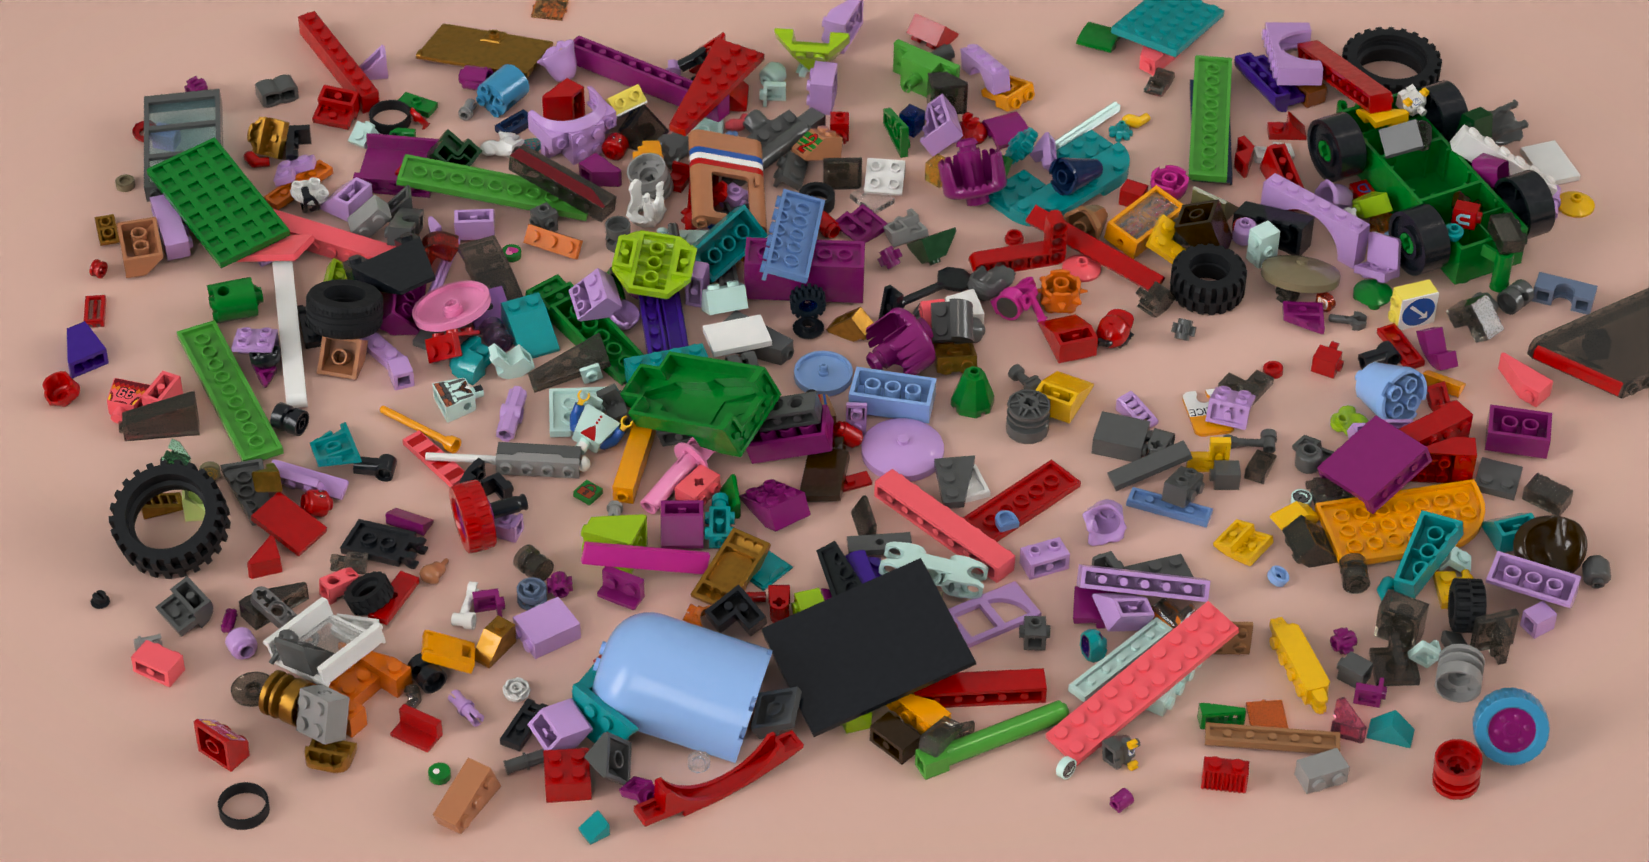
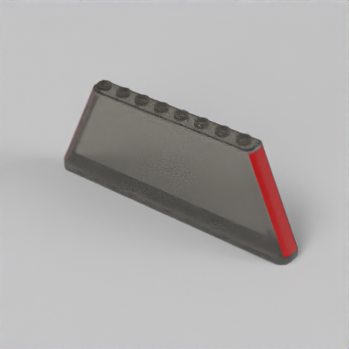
M1649 288L1537 336L1530 343L1527 354L1536 361L1621 399L1629 395L1632 396L1643 389H1648Z

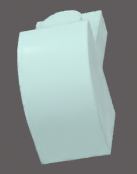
M495 343L488 347L491 355L489 359L495 366L498 376L503 379L522 377L535 368L531 354L519 344L507 353Z

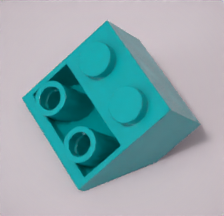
M1517 513L1483 521L1482 528L1497 551L1503 553L1514 551L1513 541L1517 530L1525 522L1535 517L1532 513Z

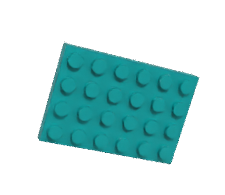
M1144 0L1115 23L1111 28V33L1177 57L1224 16L1225 10L1218 8L1216 5L1206 4L1201 0Z

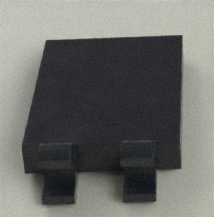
M358 519L341 545L340 550L342 554L397 567L404 563L408 568L416 569L419 561H415L417 553L424 555L428 547L424 546L427 539L417 537L414 531ZM410 548H412V549H414L416 552H412V551L408 552V551L410 550Z

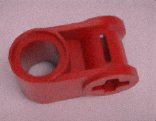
M768 585L770 620L775 623L789 617L790 585Z

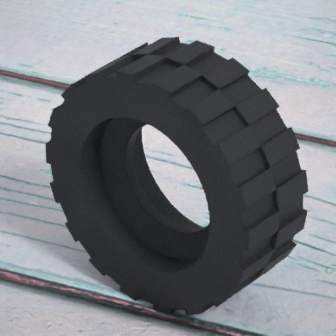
M373 571L351 582L344 592V599L355 615H369L383 608L392 599L394 588L385 573Z

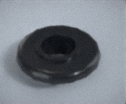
M802 317L794 322L793 331L800 338L814 339L823 333L824 324L814 317Z

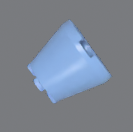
M1373 362L1363 370H1359L1355 375L1357 397L1381 419H1414L1417 416L1416 410L1421 400L1426 398V379L1423 374L1411 367Z

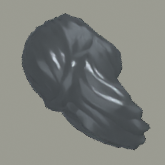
M1004 265L995 266L989 271H986V268L981 266L971 273L967 283L968 290L974 289L979 300H991L993 297L998 296L1004 288L1013 283L1016 272Z

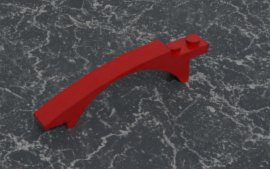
M793 730L778 736L771 732L766 735L756 750L743 762L713 780L696 785L683 786L669 783L662 777L655 779L654 798L634 805V813L644 827L680 812L685 817L722 800L754 782L800 751L804 744Z

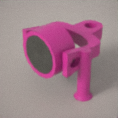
M1033 277L1022 279L1014 287L1004 288L997 297L990 301L995 313L1007 320L1017 319L1030 306H1032L1038 319L1037 322L1045 321L1048 318L1044 315L1036 298L1039 293Z

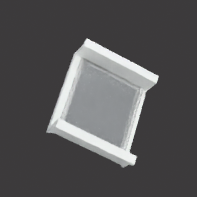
M324 597L318 599L263 641L272 658L276 652L273 648L275 637L279 636L281 630L289 629L298 635L299 641L334 652V655L317 667L318 673L314 676L283 665L280 656L274 663L317 685L323 684L329 687L334 679L379 646L380 643H386L382 632V624L376 622L367 630L333 615L328 599Z

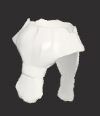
M634 179L628 189L631 194V200L628 204L626 216L637 226L654 228L661 222L667 210L664 206L663 197L664 182L661 181L656 185V198L652 199L648 192L645 195H641L642 182L639 179ZM644 211V216L640 215L639 212Z

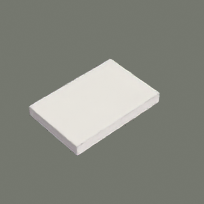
M1555 140L1521 147L1520 153L1530 166H1536L1542 174L1552 176L1556 180V185L1580 180L1581 175Z
M761 314L703 326V333L713 357L772 346V339Z

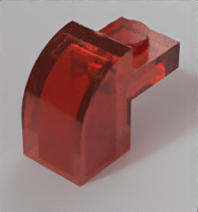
M434 231L424 236L422 244L430 264L432 265L436 258L451 262L459 249V236L445 231Z

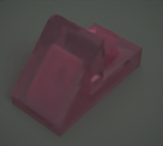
M1345 697L1337 699L1334 709L1335 719L1332 721L1330 732H1340V738L1360 744L1364 743L1367 727Z

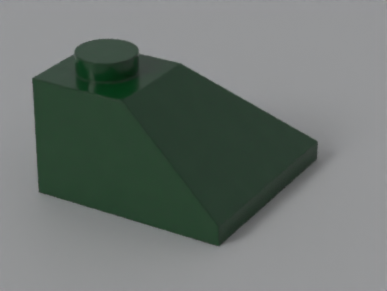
M956 228L938 232L911 242L907 246L922 264L927 262L930 265L941 262V257L947 255L955 236Z

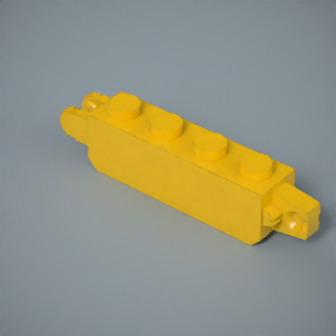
M1283 617L1270 619L1269 626L1272 632V637L1269 639L1272 650L1276 651L1280 665L1286 669L1288 680L1293 682L1297 696L1301 697L1305 705L1310 704L1315 713L1323 714L1327 710L1325 704L1328 703L1330 680L1300 626L1295 623L1287 624Z

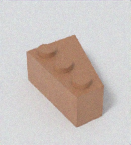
M468 757L433 813L437 823L462 834L501 787L492 769Z

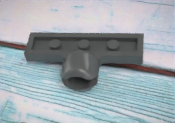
M755 109L744 118L743 126L751 133L746 138L760 141L763 148L796 124L797 117L790 110H787L774 120H769L760 110Z

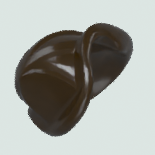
M1553 515L1540 516L1525 522L1517 530L1513 541V550L1516 557L1572 574L1583 563L1588 547L1585 531L1579 523L1569 518Z

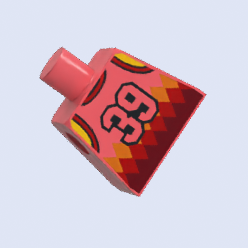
M114 378L107 398L111 420L118 424L122 423L124 418L137 420L144 412L141 396L150 385Z

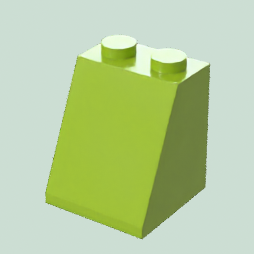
M647 515L591 517L587 525L584 524L581 530V537H583L582 551L585 542L647 547ZM614 567L631 574L634 571L633 568Z

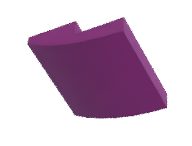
M1017 111L982 121L987 129L988 137H992L997 149L1007 148L1009 141L1018 132L1028 129L1027 124Z
M864 204L860 205L851 214L846 211L836 220L841 228L840 231L853 241H865V243L885 232L884 226L888 224Z
M1075 586L1074 624L1096 623V629L1106 628L1092 595L1094 593L1117 592Z

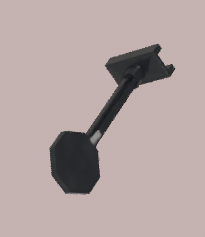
M946 267L938 271L937 283L907 296H904L892 285L884 287L879 319L893 308H904L905 305L942 289L963 292L968 289L967 283L971 274L961 268Z

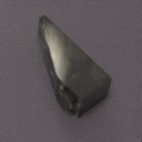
M305 582L268 588L290 609L309 599L308 588ZM252 594L238 601L240 615L255 630H258L271 621L252 605L250 600ZM257 596V599H265V596ZM280 608L271 609L272 614L275 616L283 614Z

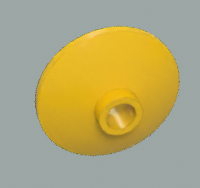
M1567 191L1560 194L1561 205L1558 210L1561 213L1574 218L1586 217L1593 213L1595 203L1588 195L1578 191Z

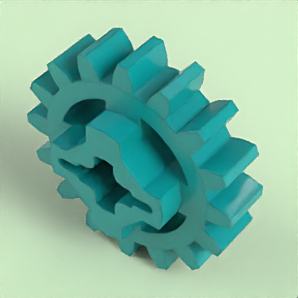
M1028 127L1023 132H1018L1009 141V146L1004 156L1013 159L1012 164L1017 163L1019 159L1021 161L1024 160L1033 151L1038 133L1032 127Z

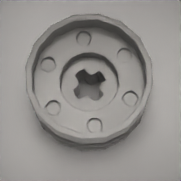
M644 153L635 157L629 163L627 176L630 183L634 179H639L642 182L641 195H645L648 192L650 198L655 199L656 185L661 181L664 182V200L671 195L674 183L666 163L660 155Z
M1451 644L1444 647L1438 659L1435 679L1437 693L1449 701L1458 703L1476 699L1480 695L1485 666L1483 654L1478 649L1466 644Z

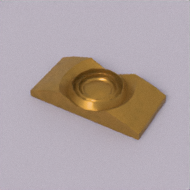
M733 527L691 592V597L713 605L738 584L745 591L752 577L761 569L771 544Z

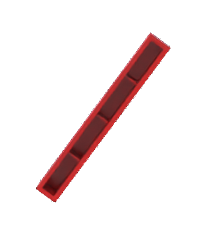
M315 11L298 16L300 35L343 89L359 92V109L363 114L368 113L373 105L380 102L378 89Z

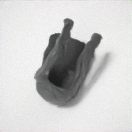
M1516 100L1504 106H1499L1493 111H1489L1493 114L1492 140L1496 145H1507L1513 141H1521L1523 138L1522 129L1529 126L1526 120L1517 121L1514 113L1510 111L1517 108L1518 102Z

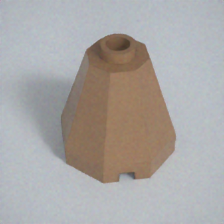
M1086 205L1065 213L1064 218H1066L1065 221L1099 240L1107 222L1108 214L1102 206Z

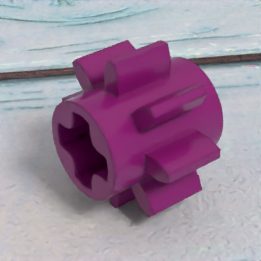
M197 76L187 80V85L184 86L185 92L208 90L205 80L203 78L198 79Z
M890 246L879 252L881 257L877 260L881 267L886 265L887 269H890L901 263L899 258L903 255L899 248L894 250L893 246Z
M562 571L553 573L551 578H547L548 594L553 593L555 597L559 598L566 597L569 591H573L572 576L567 577L566 573Z
M1347 627L1333 630L1335 635L1330 637L1332 649L1335 652L1339 651L1340 655H1346L1350 651L1354 652L1353 646L1357 645V637L1354 631H1348Z

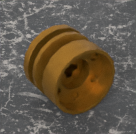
M276 670L267 678L259 696V711L262 714L270 715L272 718H279L282 722L295 727L297 726L300 688L313 686L314 684L302 678H295L292 674H287L282 670Z

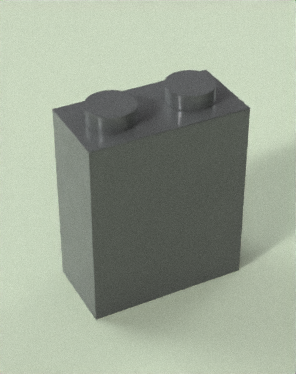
M1102 411L1093 437L1092 454L1130 462L1146 456L1148 451L1146 443L1150 440L1153 430H1149L1150 421Z

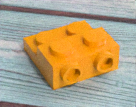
M1009 75L1010 91L993 95L985 87L981 90L982 97L995 101L997 108L1013 111L1018 109L1022 103L1031 101L1034 98L1033 82Z

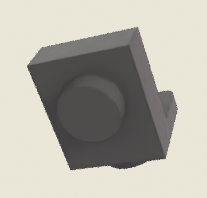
M1112 551L1098 554L1092 558V566L1124 569L1123 563L1118 561Z

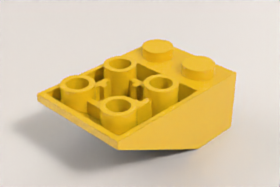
M1056 371L1043 379L1036 388V391L1045 394L1050 400V417L1070 424L1094 387V383Z

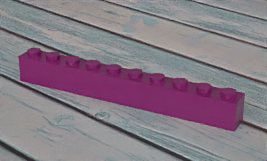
M577 36L573 39L578 67L629 87L639 84L642 92L676 106L681 104L693 80L582 36ZM729 95L706 118L718 123L729 114Z

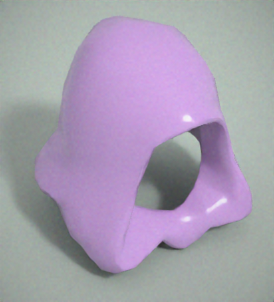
M572 39L558 41L556 46L549 47L542 58L537 61L558 82H562L566 78L571 80L577 71V60Z
M1326 179L1319 184L1314 192L1315 195L1341 209L1345 207L1352 208L1353 193L1345 185L1335 184Z
M1104 499L1087 508V511L1082 514L1087 531L1089 532V545H1104L1109 542H1119L1124 538L1127 526L1124 522L1121 504L1114 500Z

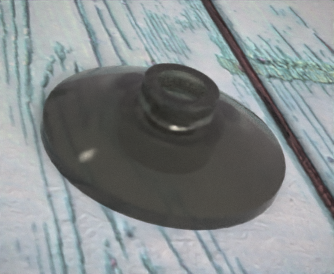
M248 672L239 676L231 686L233 699L243 706H259V696L269 675L263 672Z

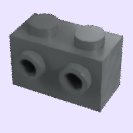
M1181 466L1164 482L1161 500L1185 508L1190 502L1194 501L1198 494L1203 492L1205 486L1203 482L1204 474L1197 472L1193 468Z

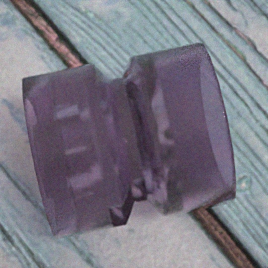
M490 317L479 326L480 336L488 347L495 343L504 352H507L512 347L514 339L500 318Z

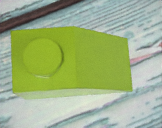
M1372 191L1352 200V208H1356V216L1358 218L1366 219L1393 211L1386 192Z

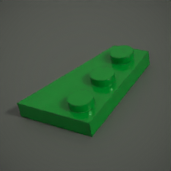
M891 107L883 109V124L900 158L908 157V149L910 148V140L908 138L909 127Z

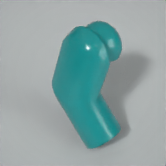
M1391 576L1384 577L1377 588V593L1383 605L1386 606L1393 602L1389 593L1390 590L1394 589Z

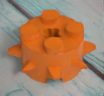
M1063 269L1052 270L1046 277L1041 276L1039 278L1041 288L1037 289L1038 293H1041V304L1048 313L1071 314L1075 312L1076 307L1082 304L1080 294L1088 292V290L1081 288V281L1078 276L1075 277L1070 274L1069 270Z

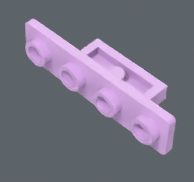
M272 460V463L279 470L281 483L291 489L299 488L304 492L309 489L325 490L331 498L343 500L349 484L348 480L279 460Z

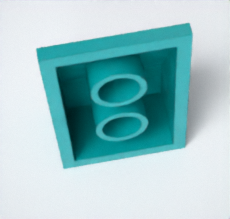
M539 292L501 303V319L514 346L521 345L531 354L532 359L560 351L546 306Z

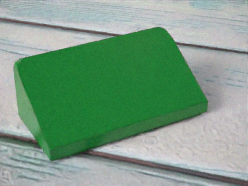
M731 474L721 487L720 492L728 495V506H731V512H735V519H739L741 517V503L735 474Z

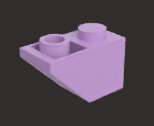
M846 402V422L862 430V435L866 434L867 403Z

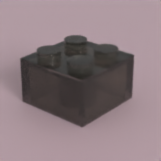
M1388 589L1379 605L1374 636L1412 649L1419 643L1424 634L1429 604Z

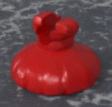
M964 113L962 121H960L964 135L961 139L975 138L978 141L976 145L983 143L988 135L985 125L980 122L979 117L973 118V113Z

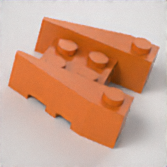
M340 642L338 644V649H342L347 644ZM371 651L330 683L329 688L350 698L346 735L353 738L367 726L366 709L362 704L381 688L399 698L413 686L411 667L395 657Z

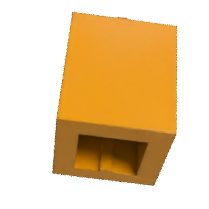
M910 694L886 705L890 711L898 714L905 723L910 724L921 736H925L931 742L951 728V713L937 701Z

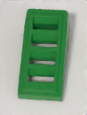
M1199 703L1197 717L1200 729H1205L1206 722L1244 725L1246 709L1243 707Z

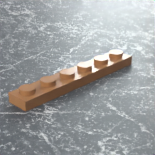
M1206 722L1205 745L1321 753L1338 748L1340 751V732Z

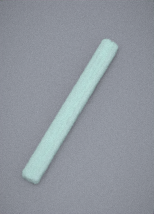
M1117 102L1111 103L1055 140L1056 150L1118 113L1121 107L1120 104Z

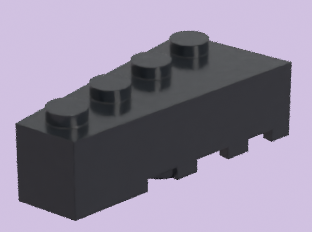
M1245 201L1234 212L1233 223L1236 219L1242 217L1253 219L1257 225L1266 221L1271 222L1280 230L1278 249L1290 255L1301 256L1311 246L1314 216Z

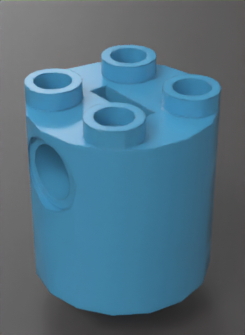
M510 64L503 65L479 85L476 101L480 106H484L490 111L492 116L497 118L528 94L530 87L528 80L519 68Z

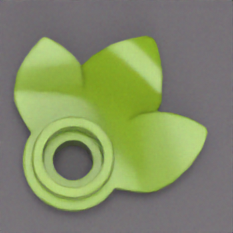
M1347 405L1341 407L1338 413L1332 415L1330 425L1333 430L1344 432L1348 436L1347 430L1352 423H1367L1368 419L1364 415L1356 413L1355 407Z

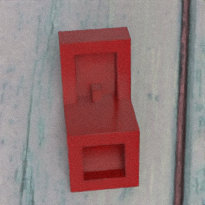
M1245 135L1238 137L1234 168L1243 178L1248 176L1255 147Z
M1445 381L1427 386L1426 398L1433 412L1456 401H1450Z

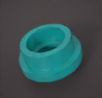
M1455 223L1446 225L1450 241L1456 242L1462 238L1464 230L1460 225Z

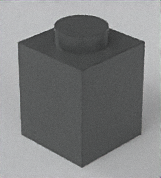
M1214 460L1213 469L1209 470V480L1213 481L1214 490H1239L1241 479L1239 461Z
M1350 651L1337 664V679L1353 688H1356V682L1366 684L1371 678L1373 663Z

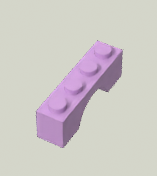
M969 44L967 47L960 49L962 69L969 75L981 73L986 89L993 95L1010 91L1009 70L977 44Z

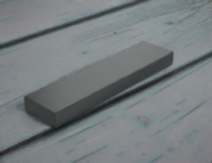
M1183 440L1107 473L1115 490L1118 491L1193 458Z

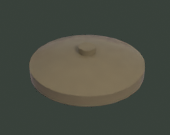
M1273 256L1264 260L1261 267V275L1267 282L1294 292H1329L1336 289L1340 282V272L1334 266L1306 256Z

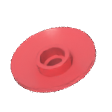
M1083 254L1068 257L1062 265L1063 270H1069L1070 274L1075 277L1078 276L1081 282L1093 281L1101 273V265Z

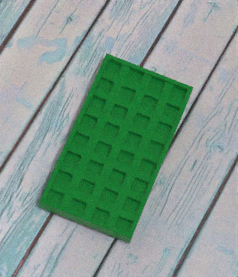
M215 137L146 169L147 175L220 268H224L290 236L288 227Z

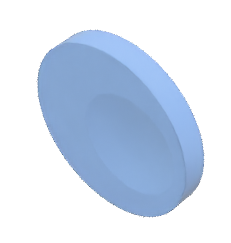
M832 351L808 353L802 356L794 367L795 383L805 393L810 389H814L817 391V394H827L828 397L845 391L850 386L853 378L851 363L844 356Z

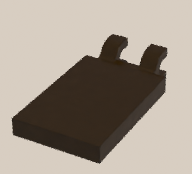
M835 436V449H832V451L807 455L800 491L805 492L807 502L841 501L850 459L849 451H846V445H843L844 436Z

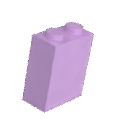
M559 597L513 617L516 639L522 641L526 652H530L535 659L581 638L579 621Z

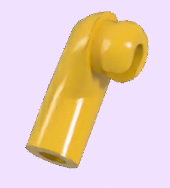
M1144 113L1141 116L1127 114L1122 117V120L1129 127L1139 128L1150 121V115L1148 113Z

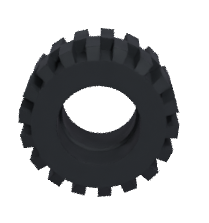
M1454 578L1450 585L1448 596V618L1451 630L1456 633H1481L1486 620L1487 600L1485 585L1482 579Z

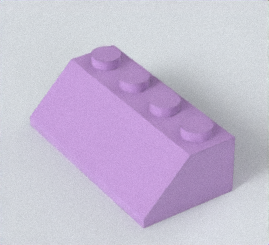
M1497 551L1486 578V583L1572 608L1577 596L1581 576Z

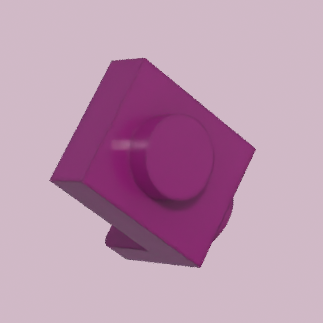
M498 588L472 592L475 613L496 610L497 615L502 617L505 601L504 596H499Z

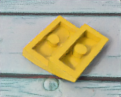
M1236 519L1213 542V546L1228 557L1251 566L1274 543L1272 535L1255 531L1254 524Z

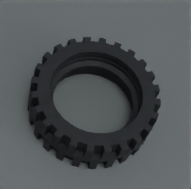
M1376 27V30H1364L1363 34L1358 32L1354 38H1350L1347 41L1342 52V58L1391 91L1392 94L1406 89L1411 84L1417 89L1439 82L1442 66L1441 54L1439 51H1435L1436 46L1433 43L1429 44L1427 38H1420L1418 33L1406 32L1407 29L1403 28L1396 30L1394 27H1388V29ZM1376 61H1392L1406 65L1418 74L1409 78L1390 79L1369 72L1363 65Z
M176 459L174 464H169L167 460H160V465L157 466L149 463L146 465V470L140 472L137 469L133 472L135 477L130 481L126 478L122 482L124 486L122 491L116 490L114 496L117 501L116 503H111L109 508L113 516H109V524L113 528L110 530L111 534L128 562L132 566L135 565L142 573L148 571L151 577L158 578L159 574H163L165 579H172L173 574H179L180 578L187 576L186 572L192 569L196 573L201 570L199 566L202 563L206 562L208 565L213 561L211 556L214 552L217 554L221 552V541H227L228 535L225 529H230L231 522L227 517L230 515L226 500L215 480L209 477L203 468L198 471L196 465L188 462L187 466H184L181 460ZM171 490H187L195 493L202 500L205 507L204 520L198 531L186 542L172 548L155 549L145 546L137 537L135 523L138 514L144 505L155 496Z

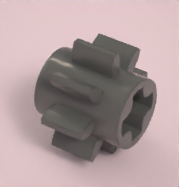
M1178 318V323L1173 322L1171 332L1175 333L1174 338L1189 341L1190 336L1194 337L1196 327L1192 326L1193 321Z

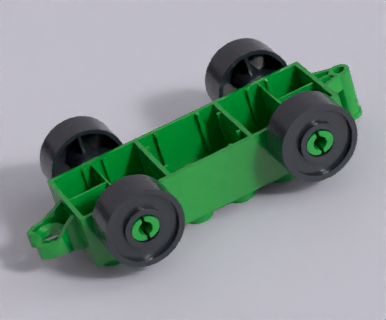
M1442 80L1416 89L1419 92L1421 89L1426 88L1430 92L1426 96L1424 107L1427 113L1424 116H1421L1419 113L1414 116L1409 115L1408 121L1417 120L1424 146L1420 150L1386 159L1378 130L1388 126L1375 129L1370 122L1364 123L1356 114L1357 109L1363 108L1356 103L1354 107L1348 108L1346 101L1339 100L1335 114L1311 122L1307 133L1308 149L1312 162L1323 179L1336 182L1357 175L1361 180L1367 179L1376 192L1387 193L1393 209L1390 212L1392 216L1389 221V236L1401 240L1400 266L1409 275L1417 276L1440 268L1453 284L1457 285L1492 273L1489 287L1491 290L1500 293L1509 287L1512 266L1520 264L1522 261L1525 241L1548 233L1553 228L1555 222L1553 196L1547 183L1537 172L1525 170L1500 178L1495 183L1494 189H1492L1462 156L1452 151L1450 140L1456 135L1462 113L1468 112L1461 92L1450 81ZM1398 93L1393 94L1392 109H1399L1396 106ZM1461 191L1470 198L1471 202L1480 200L1483 206V216L1481 223H1477L1475 230L1463 228L1464 234L1462 238L1452 242L1450 241L1446 225L1450 224L1453 211L1451 207L1453 195Z

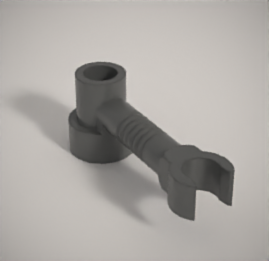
M1274 429L1262 430L1260 433L1261 439H1244L1230 434L1223 435V437H1231V449L1237 446L1263 447V451L1267 454L1274 453L1276 450L1277 432Z

